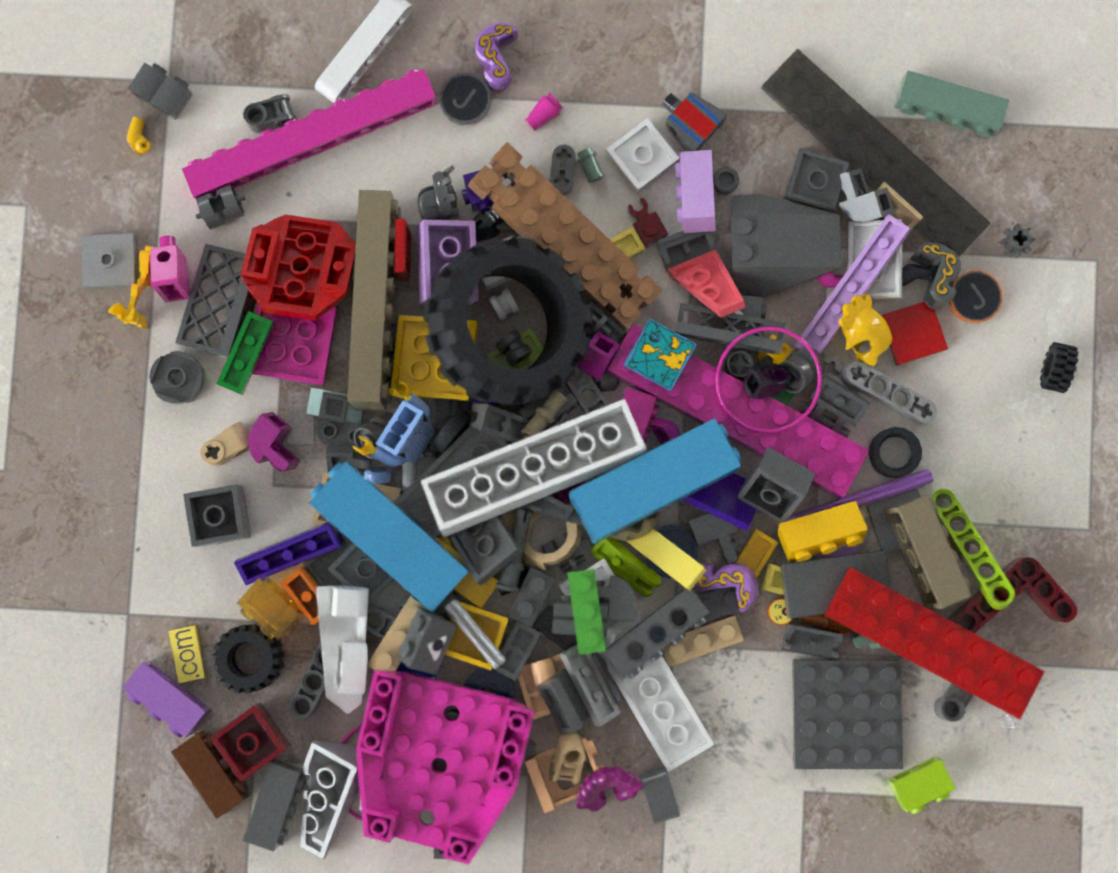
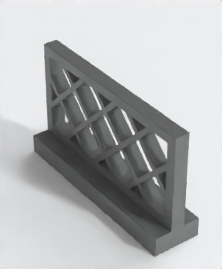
M205 243L177 335L176 344L228 358L248 311L253 313L256 300L241 279V271L235 274L230 265L237 259L244 260L245 253ZM211 252H216L220 254L223 262L211 268L209 264ZM227 267L231 277L219 283L214 273ZM211 276L215 287L204 293L201 288L202 282ZM234 282L237 287L236 295L227 299L223 288ZM219 291L224 302L212 309L207 298ZM203 301L208 312L197 318L194 313L195 305ZM227 307L230 313L229 318L220 324L215 313ZM211 316L216 327L204 333L200 322ZM196 326L200 337L192 342L186 341L187 331ZM218 332L222 337L219 349L211 347L208 341L209 337Z

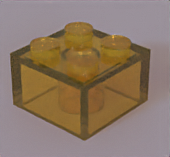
M258 578L237 602L242 607L240 612L250 621L255 619L262 625L260 630L271 639L274 637L277 639L288 637L305 617L304 612H301V608L297 607L298 603H294V599H291V596L270 578Z

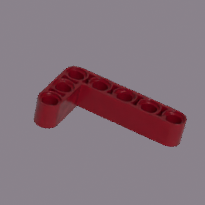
M1031 557L1016 558L1002 570L1014 589V598L1024 590L1048 618L1053 621L1070 622L1077 616L1078 610L1075 602L1036 559ZM1024 562L1030 567V572L1027 576H1023L1020 572V567ZM1044 582L1048 587V592L1042 597L1039 594L1038 588ZM979 590L947 619L961 626L960 619L962 616H969L971 623L967 630L975 634L1001 610H996L990 606L984 612L980 607V602L984 596ZM1001 590L993 592V596L997 601L1004 602L1008 600L1007 593L1004 594ZM1060 603H1063L1066 607V612L1062 617L1057 614L1056 610Z

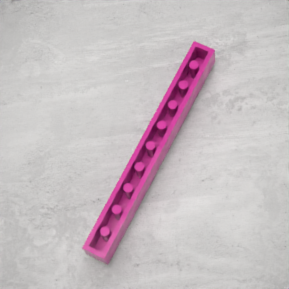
M413 69L405 73L404 77L400 79L384 81L376 89H365L358 92L354 98L338 100L330 108L325 110L316 109L310 112L308 117L301 120H289L284 124V127L276 130H265L260 133L259 137L252 140L243 139L237 142L235 147L228 150L219 149L213 152L211 157L204 160H192L187 164V167L182 168V171L194 199L208 193L216 195L218 189L231 184L235 189L438 105L425 70Z

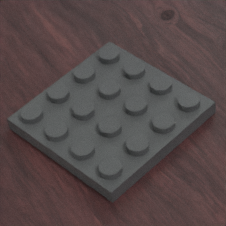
M792 660L794 769H903L901 660Z

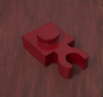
M641 198L642 210L635 211L630 204L628 205V212L632 217L638 219L637 222L633 223V227L646 248L656 243L657 240L668 236V232L656 211L648 214V203L644 198Z

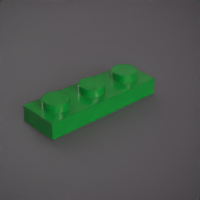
M248 311L217 381V385L238 394H244L274 326L273 321Z

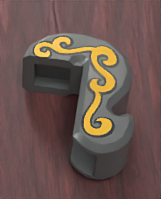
M928 242L922 244L910 259L922 266L934 269L933 278L929 281L923 300L929 308L940 310L954 298L957 292L955 287H950L949 285L958 277L961 271V261L957 254L947 246L937 242Z

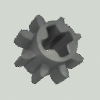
M1017 223L1013 227V231L1009 228L1005 229L1003 233L1007 237L999 241V244H1004L1006 249L1004 254L1014 253L1015 258L1020 257L1022 251L1028 254L1032 250L1028 245L1035 241V238L1031 237L1029 233L1031 228L1022 229L1020 224Z

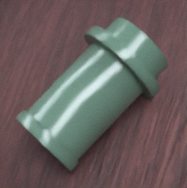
M591 147L577 153L579 157L577 162H581L589 183L604 177L595 157L597 153Z

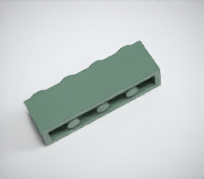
M908 70L902 78L894 108L900 109V112L906 115H922L930 122L938 123L942 121L949 123L952 128L958 130L970 129L976 131L975 133L979 136L991 137L1001 130L1009 99Z

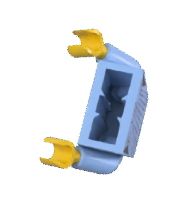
M394 381L399 385L398 392L391 388L388 389V392L392 396L404 398L405 401H402L377 440L376 445L378 446L374 447L373 443L364 436H358L359 439L365 442L362 448L358 449L353 446L354 450L360 454H372V458L391 467L402 465L407 460L413 463L417 462L421 454L428 450V443L435 432L431 425L430 407L414 393L410 394L409 385L401 381Z

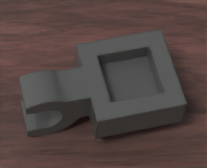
M327 446L328 473L338 462L343 465L346 461L356 468H372L373 459L367 458L359 452L354 453L353 446Z

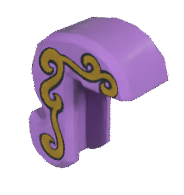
M504 22L489 25L478 34L475 41L477 60L481 66L486 68L484 71L485 81L491 89L496 91L505 90L511 82V72L498 48L518 38V30L512 24Z
M713 563L703 566L706 572L694 585L699 591L736 586L740 613L754 606L759 596V584L754 571L747 565L732 563L723 566L717 572L715 570L716 565Z

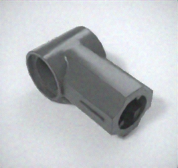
M950 684L944 695L936 700L934 704L935 714L940 719L946 721H959L964 716L965 708L974 695ZM951 701L954 705V712L947 716L945 705Z

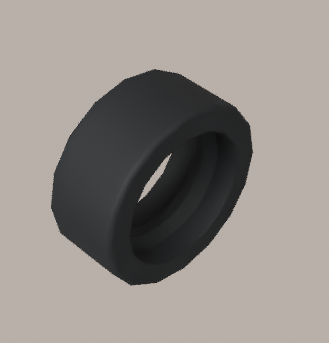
M892 427L879 432L872 439L869 445L868 456L872 467L879 474L889 478H899L912 473L918 467L922 459V447L919 439L913 432L902 427ZM899 437L909 445L911 450L910 459L903 467L891 468L881 460L880 447L886 439Z

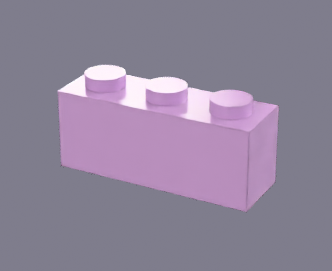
M712 150L680 152V163H675L676 179H681V185H676L677 201L682 200V207H677L678 223H683L684 233L716 231Z

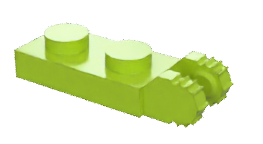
M608 537L596 543L590 551L599 561L605 558L612 572L617 577L625 580L642 597H650L653 588L661 585L662 579L653 569H648L617 539Z

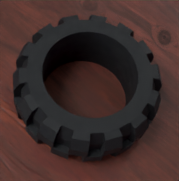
M496 237L479 242L468 250H464L441 270L432 284L433 292L431 297L426 300L423 320L428 322L429 335L425 336L430 355L437 356L443 367L440 372L453 386L460 385L466 390L467 396L483 403L496 402L501 406L521 405L548 396L555 389L562 388L575 375V366L578 362L584 361L590 344V339L586 337V328L592 326L591 305L583 304L580 292L586 289L577 273L574 272L570 275L561 267L565 263L564 258L549 247L545 250L537 248L533 240L519 237L501 240ZM501 276L514 279L529 288L543 307L547 321L545 345L537 360L527 369H510L496 364L480 351L471 336L467 319L468 304L475 286L482 278Z

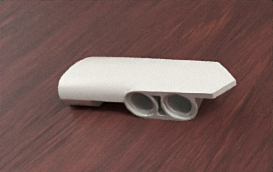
M363 586L316 587L325 694L327 699L349 714L362 704V694L365 693L368 653L367 643L365 642L369 588Z

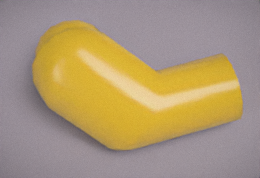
M132 117L127 142L134 152L144 155L150 149L149 141L142 134L145 120Z

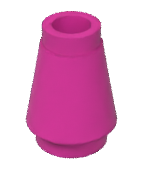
M551 93L547 96L543 95L525 120L536 131L561 115L559 112L563 107Z

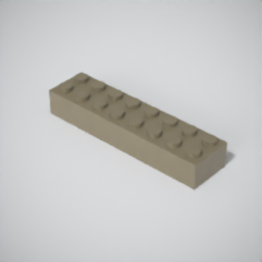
M359 190L347 396L348 403L355 410L386 411L387 403L391 404L392 395L388 392L387 377H392L393 362L390 361L389 351H394V336L391 335V325H395L396 311L393 310L392 300L397 299V284H394L393 278L395 274V219H401V207H398V200L394 199L391 191Z

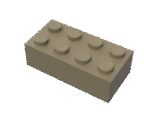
M928 495L913 497L885 509L901 546L900 550L925 607L943 609L971 597L969 591L971 588L970 582L966 575L960 571L958 566L960 563L956 551L950 548L947 541L949 538L947 529L942 523L940 524L936 516L938 509L935 502L931 498L929 499ZM896 513H899L902 522H899V519H898V516H897ZM911 541L913 546H908V542Z

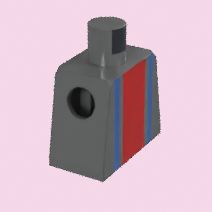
M670 93L661 104L671 113L666 121L667 129L686 152L699 151L725 122L727 116L724 111L694 93H690L683 101L679 100L673 93Z

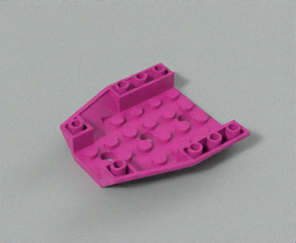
M375 670L356 748L364 837L390 843L394 837L443 850V858L469 865L516 791L535 711L511 698L405 671ZM449 705L456 706L460 713L459 718H448L445 713L446 707ZM435 758H442L446 761L447 769L445 771H437L434 768L433 760ZM424 810L431 811L434 814V822H423L421 812Z

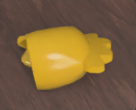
M869 294L862 295V297L855 295L851 299V304L845 303L843 305L842 311L844 316L839 319V325L846 339V350L852 348L857 361L874 366L878 362V356L891 344L892 334L885 319L872 308L871 296ZM865 340L869 341L871 349L866 353H859L861 344Z

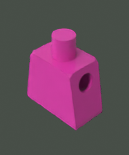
M162 236L159 238L160 247L150 250L151 286L165 303L187 300L190 296V284L186 257L176 245L174 236Z

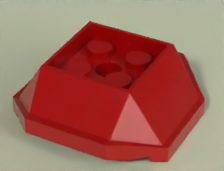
M285 214L265 225L261 224L252 228L240 276L263 312L318 320L348 295L355 264L356 242L349 237L338 222ZM301 267L307 268L306 270L301 272L296 271L298 268Z

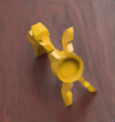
M148 245L145 246V250H140L139 272H141V275L138 278L137 284L132 283L128 308H124L121 303H116L108 310L109 313L116 315L117 319L123 321V324L138 325L142 329H147V320L145 315L136 312L135 309L142 291L145 287H150L151 285L150 250L156 247Z

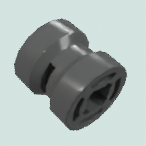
M517 329L505 335L495 344L500 352L505 353L507 356L506 360L511 367L521 362L532 352L530 347L521 341V335Z
M745 351L732 353L726 360L725 372L738 380L744 379L749 369L754 365L751 355Z

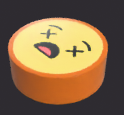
M777 598L769 603L767 616L772 623L786 625L792 621L793 618H787L785 599Z

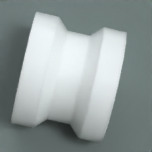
M508 288L503 290L501 295L489 298L501 321L506 319L508 314L519 312L518 306Z

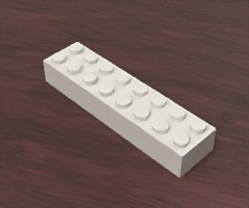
M625 399L421 480L439 529L442 535L446 537L620 467L645 454L646 447Z

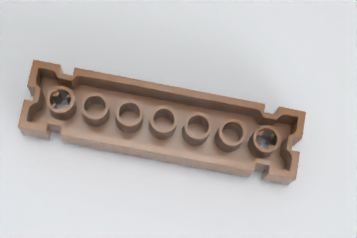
M506 142L489 162L492 168L489 169L485 165L470 181L468 187L482 200L488 196L494 202L491 209L522 238L533 240L536 243V247L541 250L549 247L564 258L565 263L561 267L570 275L576 272L586 289L580 293L600 309L605 307L610 312L608 316L624 330L628 329L642 314L637 308L639 306L641 308L649 306L663 290L648 275L641 279L636 274L639 267L532 165L526 169L519 163L523 156ZM506 178L511 180L510 185L507 187L502 184ZM622 288L626 290V296L623 298L619 295Z

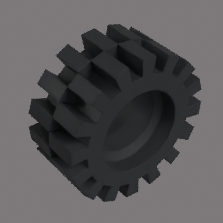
M1053 342L1049 346V352H1046V359L1043 360L1044 365L1041 368L1040 386L1042 389L1059 393L1068 391V388L1071 386V380L1073 381L1074 371L1076 372L1077 356L1079 355L1077 347Z

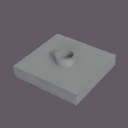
M134 233L81 236L83 288L131 287L132 283L137 284L136 235Z

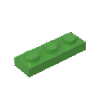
M595 570L569 572L567 574L579 655L606 651Z

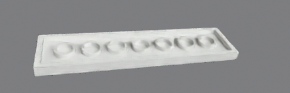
M605 558L585 569H594L596 580L605 581L604 586H610V576H615ZM567 580L558 585L564 596H570L569 581ZM599 597L603 598V603H608L609 609V597ZM637 613L636 621L607 619V637H604L606 648L641 622ZM633 643L628 649V653L632 658H639L644 651L643 646L639 643ZM603 651L599 652L600 656L605 660L612 678L618 685L622 695L668 772L714 745L662 656L654 662L648 659L641 665L643 670L632 679L628 676L623 679Z

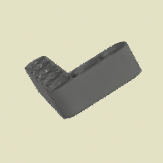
M369 603L366 631L383 639L397 616ZM372 613L379 614L382 619L381 625L378 628L372 627L369 623V616ZM321 640L289 705L291 714L298 719H305L314 714L325 694ZM312 674H316L322 679V684L318 689L310 684ZM300 699H306L309 702L310 709L307 713L299 710L298 701Z

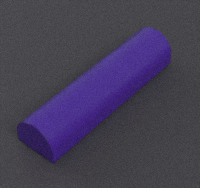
M326 522L236 559L234 564L246 586L342 547L343 539L340 530L331 522Z

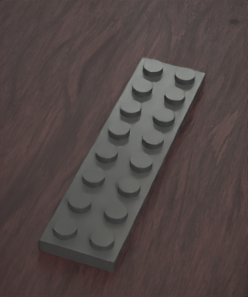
M469 426L394 502L435 538L441 531L421 480L506 447L509 444L502 438ZM354 543L328 567V570L344 586H363L369 588L368 604L394 579Z

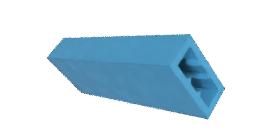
M714 418L571 491L569 498L592 542L596 544L738 471L741 467L739 463L741 462V457L735 447L731 448L727 441L728 433L721 423L718 424Z
M346 461L343 465L338 462L328 473L332 478L325 485L320 482L310 493L313 499L309 504L426 608L433 612L469 572L468 568L350 462Z

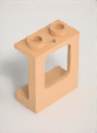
M585 735L581 736L583 747L593 772L599 769V767L603 768L602 765L597 767L594 756L598 755L593 740L587 741ZM556 747L525 760L544 813L554 810L555 806L577 798L579 788L582 786V783L568 789H561L557 781L550 782L549 766Z

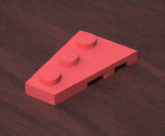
M716 249L667 269L669 276L720 318L746 308L741 294Z

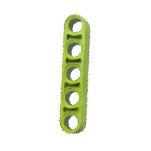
M948 489L935 491L931 497L935 504L940 498H945L950 502V506L945 509L937 506L938 513L936 516L940 524L942 523L946 527L949 541L992 608L996 610L1008 608L1014 598L1012 585L954 493ZM960 521L964 524L965 528L962 531H954L950 527V523ZM969 543L975 544L979 552L974 555L968 554L964 546ZM984 566L989 567L993 571V576L984 578L979 574L978 569ZM996 590L1005 591L1008 595V600L1004 602L997 601L993 596V592Z

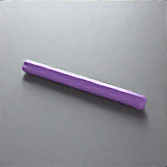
M923 470L792 514L785 522L856 501L858 507H862L933 482V476L930 470Z

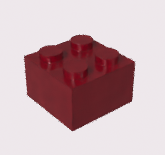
M262 703L254 705L210 737L240 782L249 778L291 747Z

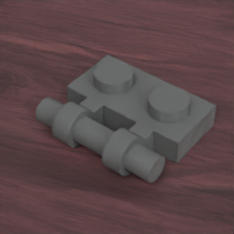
M824 374L820 395L816 402L818 404L812 409L808 417L847 438L851 430L844 427V423L847 421L856 426L869 407L870 402ZM817 387L810 396L811 400L815 397ZM805 403L800 412L804 414L810 405ZM825 408L838 416L835 421L823 414Z

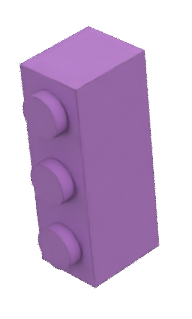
M151 661L142 662L122 688L128 693L126 696L132 702L138 705L142 703L149 709L147 712L151 717L158 721H161V719L170 725L168 729L178 737L184 736L186 738L192 735L211 711L210 707Z

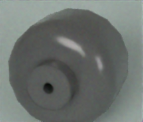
M607 371L600 381L592 377L600 392L615 391L619 386L620 380Z

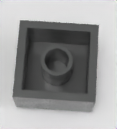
M767 447L748 473L737 498L776 521L783 523L805 498L815 473Z
M236 484L183 494L191 547H203L251 538L243 486Z

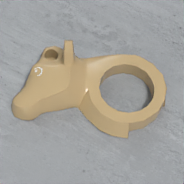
M516 509L500 515L510 532H512ZM533 512L522 558L533 568L546 571V565L561 563L572 555L577 546L579 547L581 528L580 525L565 521L568 533L565 543L559 550L553 553L542 554L535 551L531 545L530 531L537 519L545 515Z

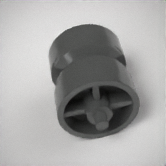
M231 184L218 189L216 195L208 193L196 198L199 213L195 214L197 219L202 218L208 228L212 230L224 225L226 219L234 221L245 216L241 204L246 198L244 195L239 196Z

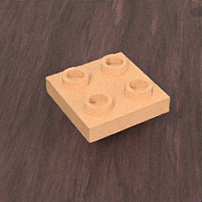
M559 654L526 664L518 677L526 705L535 711L533 719L551 714L537 685L565 668Z

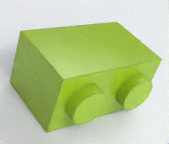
M936 756L887 779L901 809L906 813L911 812V814L924 810L926 808L925 804L933 800L940 802L951 796L950 792L956 790L942 760Z

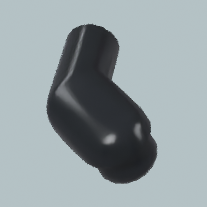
M907 264L902 267V286H906L916 279L931 281L934 269Z

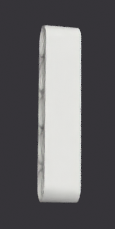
M380 0L318 78L315 90L333 103L344 99L409 17L413 5L406 0Z

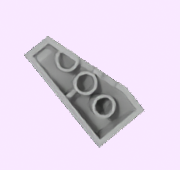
M313 741L303 767V774L306 775V785L302 798L305 799V813L302 815L301 847L324 859L359 791L356 748L351 745Z

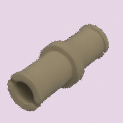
M555 390L544 405L535 410V416L521 430L522 434L528 438L541 433L547 425H551L554 422V416L567 403L566 397Z

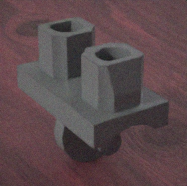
M590 301L588 304L591 305L592 326L586 328V333L593 338L597 332H600L618 343L627 332Z
M567 532L563 534L564 537H565V539L567 538V535H568ZM581 535L579 547L577 546L572 555L590 546L587 538L583 539ZM554 539L541 546L543 554L559 550ZM582 554L573 559L572 555L567 558L569 562L560 566L563 574L571 569L574 572L580 571L578 565L586 562L584 555Z

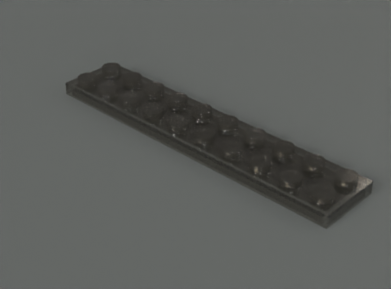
M798 48L762 85L761 89L838 159L850 162L849 169L851 171L862 168L866 184L872 190L876 191L883 182H886L917 210L923 218L914 228L930 242H937L947 246L959 258L990 225L991 222Z

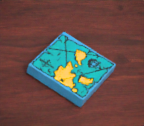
M650 318L623 366L670 392L697 344Z

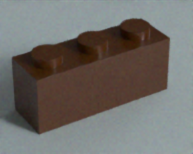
M203 730L171 751V753L214 817L218 819L249 797L246 793L248 788L244 781L240 782L233 774L231 767L210 739L212 735L210 733L206 734Z

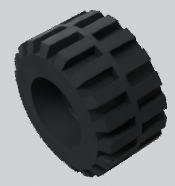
M256 624L242 625L228 630L227 633L219 638L220 642L215 643L213 649L216 652L211 657V660H215V665L212 666L213 672H218L217 680L219 682L223 681L225 688H232L236 693L245 692V694L262 690L271 685L279 677V671L284 666L282 658L285 657L284 651L281 652L280 646L283 645L280 640H276L275 637L277 635L274 632H269L268 628L257 626ZM243 643H252L261 652L262 664L260 669L254 674L242 672L236 664L235 654L238 647Z

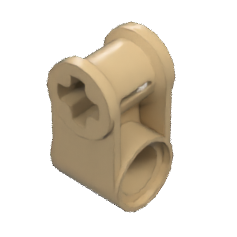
M241 422L235 423L204 443L200 453L202 459L211 465L220 466L234 457L249 450V434ZM212 448L220 450L217 453V459L210 457L213 454Z
M566 733L558 738L554 756L549 766L550 782L565 780L572 781V784L579 783L586 755L578 733Z

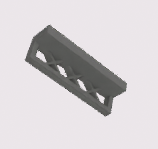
M680 303L675 332L686 338L729 346L737 337L743 334L736 332L733 328L741 321L748 322L752 329H756L754 324L763 325L761 327L769 326L785 329L786 323L731 313L721 317L727 324V327L722 330L708 325L707 322L715 316L719 317L709 308ZM684 311L695 312L701 322L698 324L682 322ZM702 314H706V315H710V316H708L707 318L704 319V317L702 316ZM728 319L736 321L731 324ZM778 331L777 340L764 338L760 332L753 333L741 339L733 347L780 355L784 342V333Z

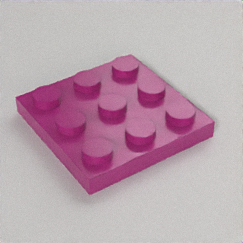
M257 303L256 314L273 321L274 326L252 375L325 386L338 309L333 307L318 320L265 313Z

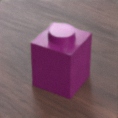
M597 332L590 341L584 361L579 362L577 368L600 381L614 359L620 344Z

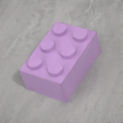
M422 220L416 226L419 305H425L426 300L431 297L433 292L432 284L441 270L454 260L457 255L476 245L475 221ZM478 284L471 294L468 305L478 301Z

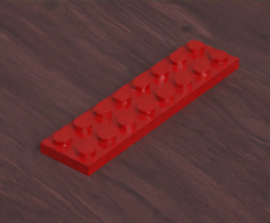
M851 567L848 568L824 614L826 617L1021 720L1045 673L1044 670Z

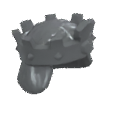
M453 165L442 172H435L432 175L433 185L420 190L418 194V207L422 220L459 219V211L456 208L457 196L449 176L455 169Z

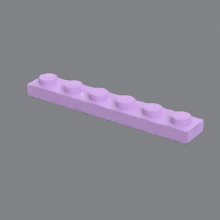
M889 214L800 336L811 348L817 350L821 356L841 329L839 319L844 316L842 311L843 305L845 303L851 304L853 296L860 295L862 297V295L867 293L911 231L908 226ZM799 340L795 343V346L799 349L805 347Z

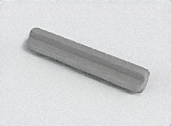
M458 600L451 601L445 607V610L494 669L500 667L505 662V657Z

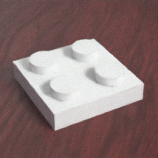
M648 118L606 149V153L637 192L679 161V157Z

